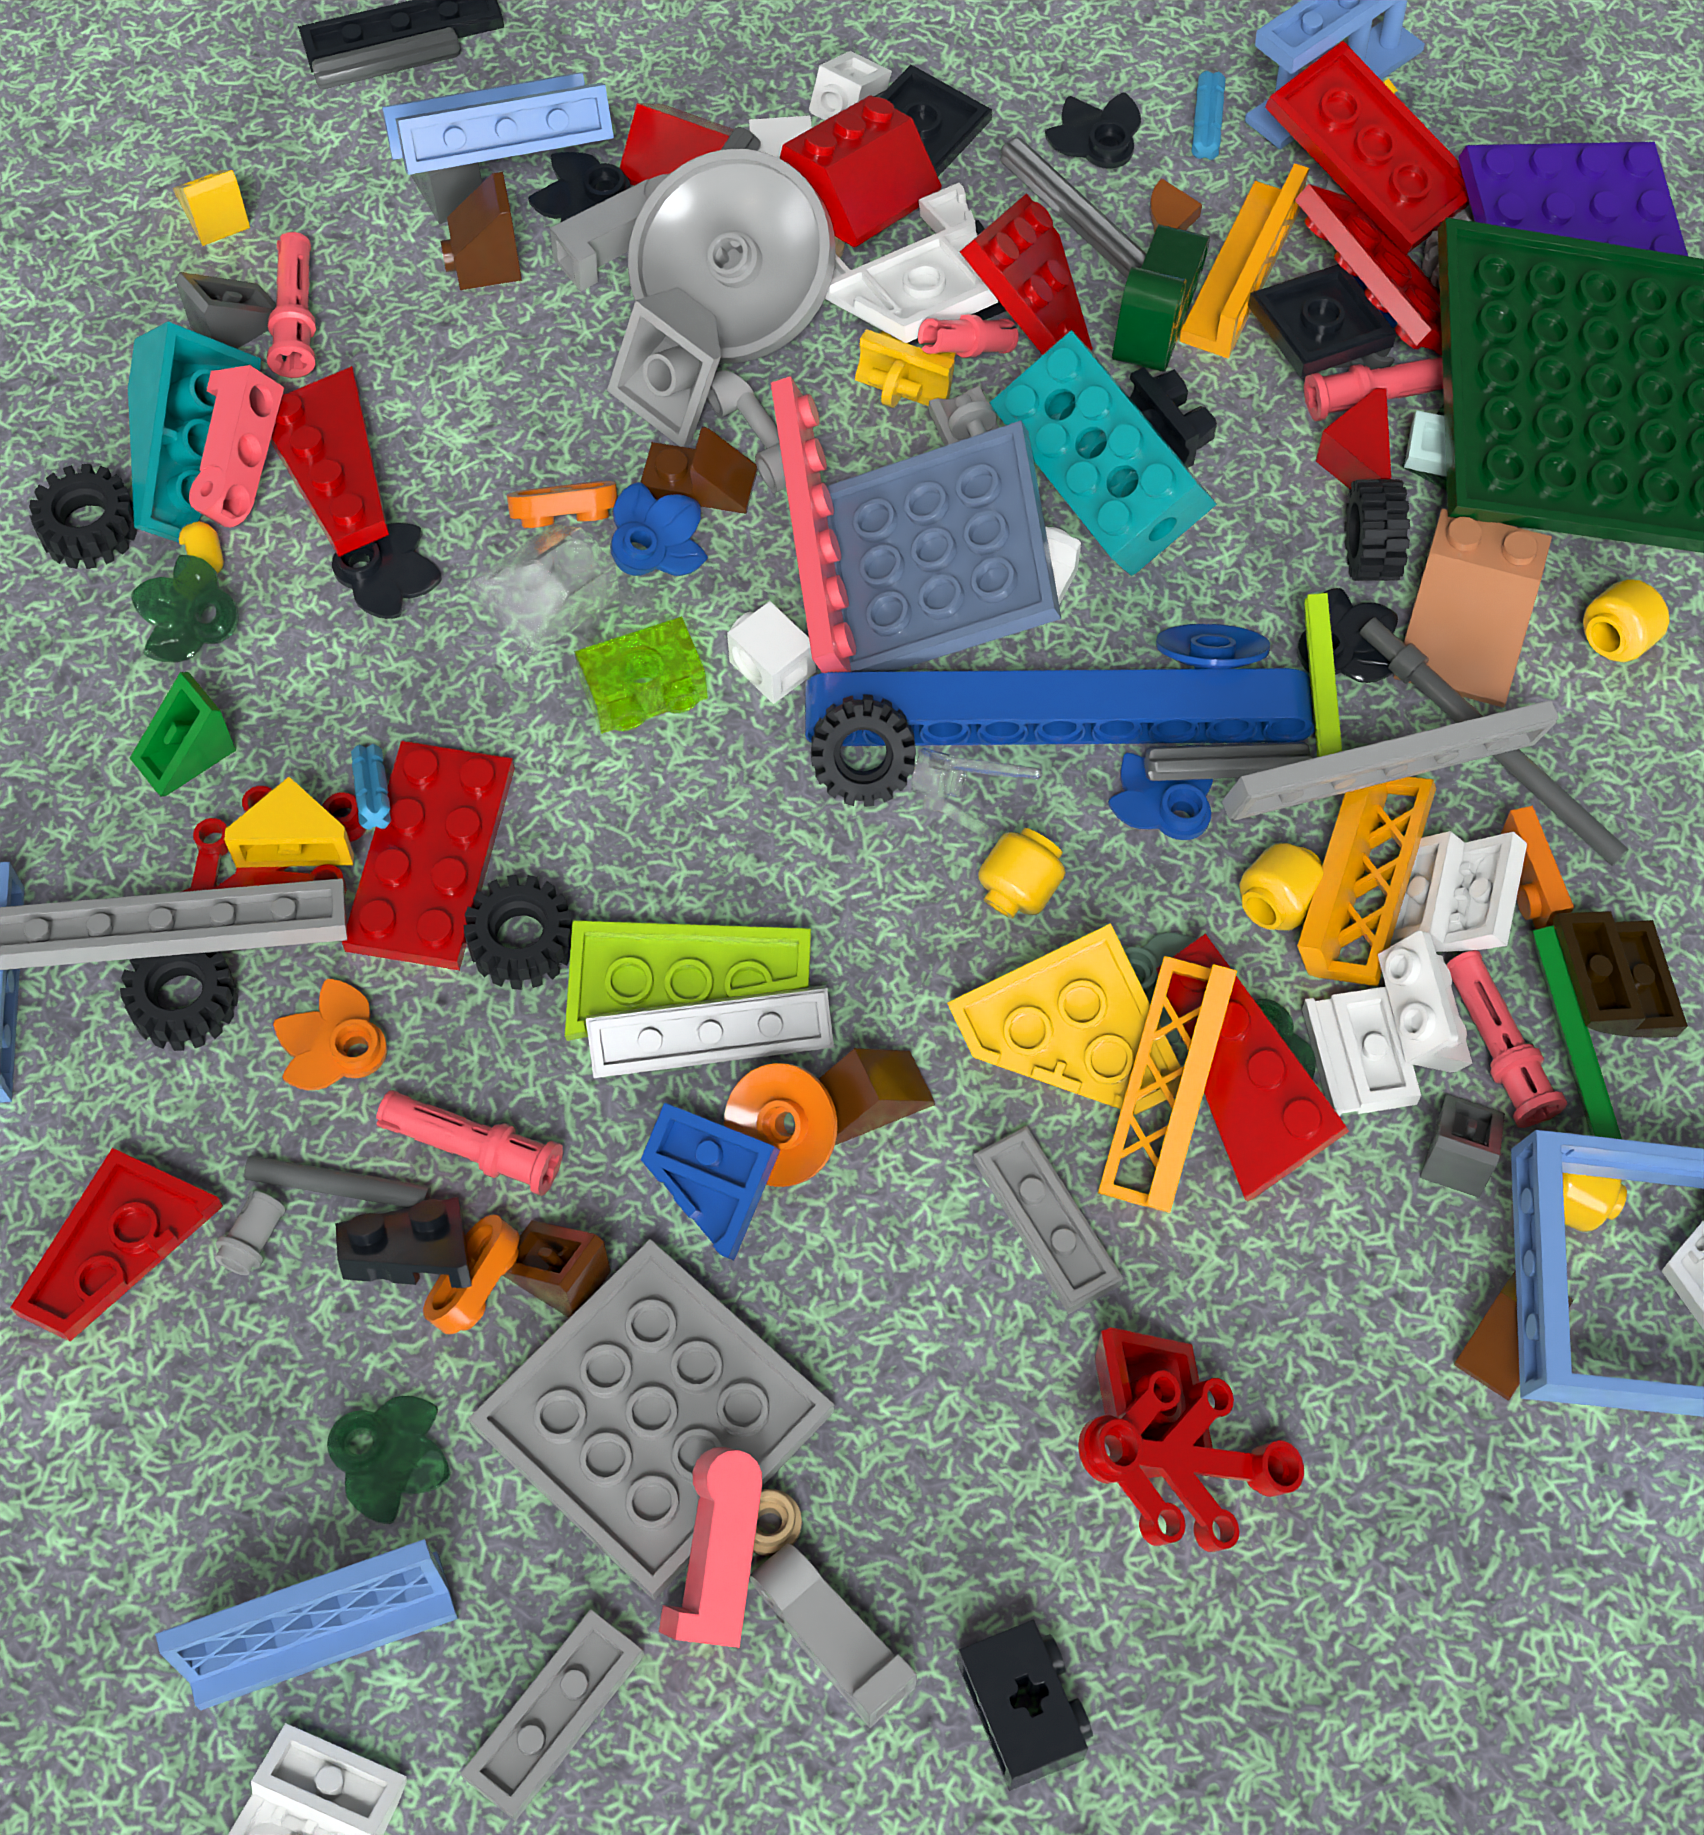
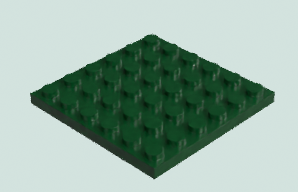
M1446 217L1438 228L1448 517H1469L1481 522L1502 523L1510 526L1704 553V259Z

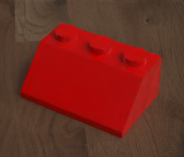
M869 95L782 145L780 159L795 168L812 185L826 206L831 218L834 236L854 248L918 209L919 199L940 191L942 187L913 119L895 109L894 105L884 98Z

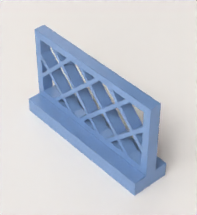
M423 1539L156 1633L155 1636L160 1654L190 1683L195 1706L201 1711L456 1620L458 1616L440 1556L437 1551L432 1553L426 1540Z

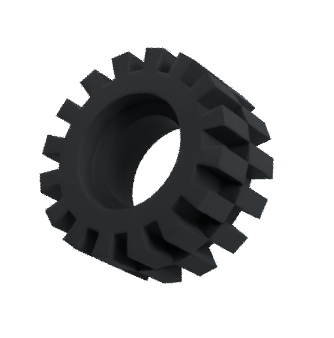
M82 464L81 473L75 474L71 465L63 468L66 476L58 479L54 472L46 477L50 487L47 489L38 485L34 493L38 500H30L29 508L32 515L29 516L42 547L46 553H50L54 561L60 564L65 559L69 568L77 569L79 561L83 560L86 569L96 568V558L103 557L107 565L115 561L111 553L114 549L122 555L129 549L125 539L134 541L137 535L134 528L133 502L127 487L124 486L122 479L117 474L111 476L109 469L102 466L99 467L95 474L91 464ZM99 506L105 510L98 520L83 527L65 526L66 518L79 508Z
M1400 479L1355 480L1351 484V489L1348 492L1349 503H1346L1345 511L1347 521H1345L1344 531H1347V539L1344 542L1345 549L1348 551L1346 556L1347 565H1349L1348 573L1353 581L1400 580V577L1404 574V566H1406L1408 559L1406 549H1409L1410 539L1407 537V531L1410 529V519H1407L1409 511V501H1406L1407 490L1406 487H1403L1404 482Z
M863 694L862 700H854L852 695L843 698V704L837 707L835 704H832L827 708L825 717L823 719L819 718L815 725V733L812 736L811 744L812 767L814 766L815 777L819 784L824 783L827 786V793L834 799L837 795L844 797V804L854 806L855 800L864 801V807L874 806V800L882 798L885 803L893 799V792L897 788L902 791L907 785L909 774L913 775L916 756L914 733L911 725L909 726L905 714L900 709L898 711L894 710L892 702L884 698L881 702L874 701L873 695ZM858 730H869L878 734L886 745V755L881 764L868 771H859L848 766L840 752L845 738Z
M517 875L507 876L509 886L501 888L496 879L488 883L490 895L487 897L479 890L473 897L475 909L467 907L465 912L467 925H463L464 934L473 963L476 962L477 969L484 978L490 974L492 983L500 987L503 986L505 979L510 980L511 988L516 990H522V980L531 979L533 988L543 985L541 979L543 974L547 973L553 980L560 974L558 964L562 963L567 966L570 961L573 922L570 910H568L567 901L562 893L557 896L555 886L548 881L540 888L538 877L527 875L525 885H519ZM516 916L532 917L543 927L538 941L520 949L503 946L498 941L497 934L505 921Z
M221 952L147 957L145 959L135 958L129 960L135 971L126 969L123 971L121 979L126 988H120V994L125 1004L124 1007L139 1034L145 1040L150 1037L154 1046L164 1049L166 1043L169 1042L174 1051H184V1041L191 1040L196 1049L205 1045L201 1037L202 1035L209 1032L216 1039L223 1033L219 1022L223 1021L230 1024L234 1017L230 1006H237L238 995L234 989L237 986ZM191 976L202 983L200 996L185 1008L167 1010L158 1004V994L161 987L175 977Z

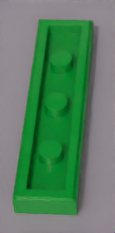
M1554 926L1533 930L1536 956L1590 1134L1596 1137L1622 1139L1556 929H1554Z

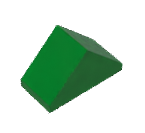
M180 672L131 754L130 760L158 795L165 797L235 752L236 749L221 710L189 672Z

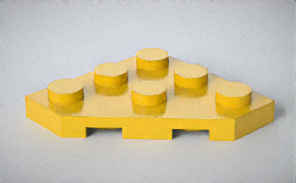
M1111 923L947 1003L973 1058L1122 1109L1151 1004ZM1160 1023L1158 1024L1157 1030L1162 1028ZM1166 1035L1153 1042L1150 1057L1162 1078L1181 1068ZM1148 1066L1146 1067L1140 1090L1156 1082ZM1182 1076L1166 1084L1173 1097L1177 1095ZM1159 1088L1137 1100L1133 1114L1138 1115L1167 1101L1161 1089Z

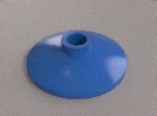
M1221 624L1175 626L1160 632L1156 639V647L1162 654L1180 663L1194 666V669L1242 667L1266 658L1270 653V642L1263 635L1245 628Z

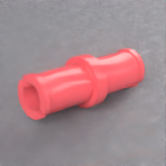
M968 314L961 315L959 320L930 318L922 322L918 332L919 344L935 343V345L923 346L922 350L927 354L956 352L962 358H973L979 356L982 352H1012L1017 346L1018 329H1001L1013 327L1015 323L1010 319L982 320L977 315Z

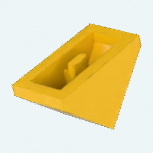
M219 170L173 188L202 246L250 228L233 170Z
M287 777L225 829L224 840L236 868L354 864V853L345 827L290 777Z

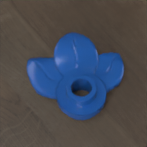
M641 482L631 484L622 491L612 510L617 530L614 532L610 543L611 555L621 571L632 576H641L658 569L673 576H683L691 574L704 564L708 556L697 543L690 540L701 520V508L698 501L680 494L667 495L656 501L649 489ZM631 542L639 543L645 546L647 549H637L631 544Z
M1132 753L1124 755L1120 770V780L1124 792L1114 795L1108 801L1110 809L1118 819L1137 829H1159L1168 837L1177 840H1191L1199 837L1206 831L1211 820V807L1206 796L1212 787L1213 779L1151 781L1146 777L1144 757ZM1184 811L1190 818L1176 816L1173 812Z

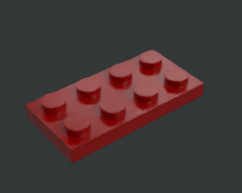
M1344 41L1340 42L1269 97L1265 108L1405 255L1431 236L1432 231H1437L1446 217L1453 218L1470 205L1460 163L1456 157Z
M1308 184L1295 199L1308 215L1304 220L1307 227L1316 236L1329 241L1337 250L1334 255L1337 263L1349 274L1356 277L1359 276L1368 287L1364 291L1367 299L1379 310L1390 313L1398 323L1395 327L1396 333L1406 344L1416 350H1419L1421 347L1432 349L1442 356L1440 291L1430 283L1428 277L1408 254L1405 255L1350 197Z
M401 741L387 787L391 822L384 829L377 826L375 828L347 922V940L342 941L345 952L460 971L467 946L463 926L467 925L465 912L467 907L475 909L473 897L479 890L482 891L515 770L513 758Z

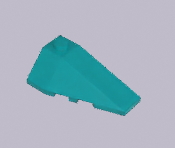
M169 321L135 338L128 383L134 528L179 543V533L182 528L200 520L202 514L191 507L189 492L193 481L201 472L200 465L216 400L214 395L206 391L210 373L215 370L248 365L260 371L261 358Z

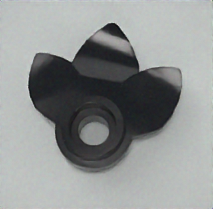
M1124 92L1110 100L1104 110L1075 97L1068 96L1062 109V125L1046 129L1045 137L1049 144L1061 154L1086 158L1090 163L1101 168H1118L1129 162L1133 156L1134 140L1132 137L1141 126V114L1133 99Z
M559 152L551 154L552 168L558 181L535 192L528 199L529 204L538 213L552 219L561 218V223L631 188L628 177L619 167L613 164H600L593 155L586 153Z
M407 523L387 524L388 536L339 557L335 552L332 558V569L338 582L353 590L354 599L358 607L378 618L395 619L400 617L403 608V598L411 599L425 595L432 591L442 580L441 573L437 567L422 555L414 552L421 538V528ZM358 562L368 563L367 565L362 567H353Z
M1333 588L1323 592L1328 593L1335 675L1342 673L1361 683L1377 682L1392 675L1393 672L1388 669L1390 662L1359 633L1372 618L1376 617L1394 634L1398 623L1397 613L1378 603H1360L1353 607L1348 595L1342 588ZM1305 630L1300 636L1297 645V655L1303 668L1309 673Z

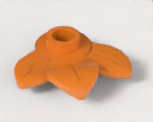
M326 979L324 981L319 996L320 1012L312 1011L293 1014L274 1020L273 1026L282 1048L290 1056L294 1057L284 1071L283 1080L299 1089H324L343 1076L347 1078L366 1077L378 1070L385 1061L387 1042L381 1029L370 1022V1006L367 998L359 990L342 981ZM355 1044L368 1046L367 1051L360 1056H347L349 1048Z

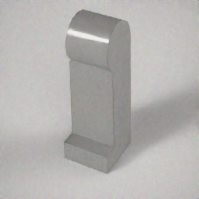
M662 174L649 180L647 179L550 228L553 260L580 292L598 283V267L629 251L633 227L644 203L669 174Z
M787 1543L750 1574L749 1578L752 1584L777 1614L776 1618L869 1728L916 1688L917 1673L899 1654L895 1656L829 1586L808 1559L793 1545Z

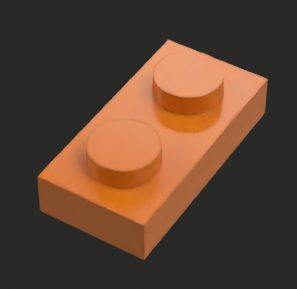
M1533 805L1510 810L1501 834L1515 832L1527 843L1517 893L1519 910L1524 919H1532L1536 930L1554 926L1553 918L1557 913H1571L1574 908Z

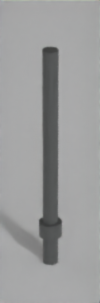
M1376 617L1372 618L1361 629L1359 634L1390 662L1388 669L1405 684L1411 681L1456 723L1484 717L1427 665L1429 658L1413 643L1406 646ZM1520 749L1493 755L1502 766L1611 866H1614L1629 851L1624 844Z

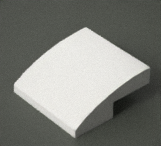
M1451 831L1421 838L1390 947L1418 930L1431 934L1436 952L1472 951L1507 946L1527 843L1515 832L1466 843Z
M285 1723L251 1781L252 1795L228 1835H384L407 1783V1776Z

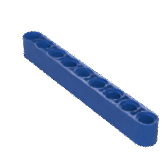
M1290 668L828 672L812 676L805 684V736L811 743L812 736L815 733V725L819 718L823 719L825 717L827 708L832 704H835L836 707L843 704V698L852 695L854 700H862L863 694L873 695V700L881 702L884 698L892 702L894 710L898 711L900 709L905 714L908 725L912 727L915 746L1300 742L1310 737L1315 731L1310 677L1301 670ZM858 730L848 735L841 746L886 745L878 734L869 730Z

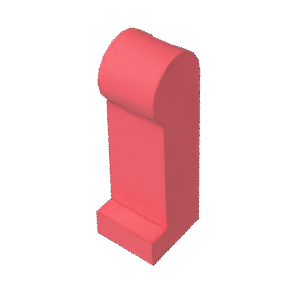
M251 365L215 370L210 373L206 391L214 395L216 400L200 465L201 472L193 481L189 492L191 507L228 528L239 525L251 512L284 391L282 385Z
M716 1447L704 1452L700 1456L692 1472L693 1485L700 1499L698 1500L682 1607L663 1605L659 1633L679 1641L740 1648L762 1490V1471L758 1462L750 1454L727 1447Z

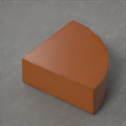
M1161 178L1154 187L1150 202V216L1154 224V232L1159 224L1187 230L1201 216L1202 204Z

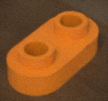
M595 481L542 487L507 494L509 516L512 519H521L523 528L549 526L555 523L554 516L575 513L577 521L606 519L609 517L608 509L614 507L618 498L616 482Z
M498 1215L484 1217L466 1234L472 1286L452 1288L449 1276L441 1274L425 1300L423 1307L424 1318L445 1334L450 1335L460 1330H468L481 1319L486 1309V1299L499 1278L514 1265L518 1258L519 1233Z

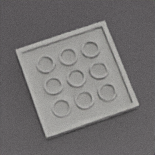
M649 1239L468 1420L470 1425L640 1588L655 1600L689 1564L698 1500L700 1499L693 1485L692 1472L700 1456L704 1452L716 1447H727L748 1453L758 1462L762 1471L763 1487L834 1413V1404Z

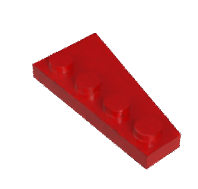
M352 366L287 394H283L270 440L338 557L389 535L380 489L375 474L374 460L366 431L365 417L360 402L359 389Z
M1206 933L1172 957L1211 969L1213 964L1231 969ZM1161 965L1156 968L1158 975L1160 973ZM1175 973L1172 974L1166 996L1178 1018L1202 1005L1208 982ZM1236 976L1204 1094L1243 1196L1249 1202L1350 1131ZM1198 1017L1183 1025L1191 1041Z

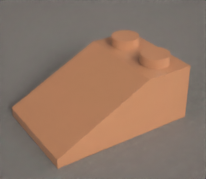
M1442 508L1429 547L1403 643L1406 646L1413 643L1429 658L1427 665L1462 697L1504 708L1542 579L1552 536L1502 523L1481 522L1469 517H1448V510ZM1394 674V679L1400 680V679Z

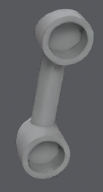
M720 370L715 372L706 398L707 402L719 418L736 410L741 412L766 447L765 450L755 454V462L761 478L772 493L785 489L786 482L776 424L755 397L754 391L745 380L729 371Z

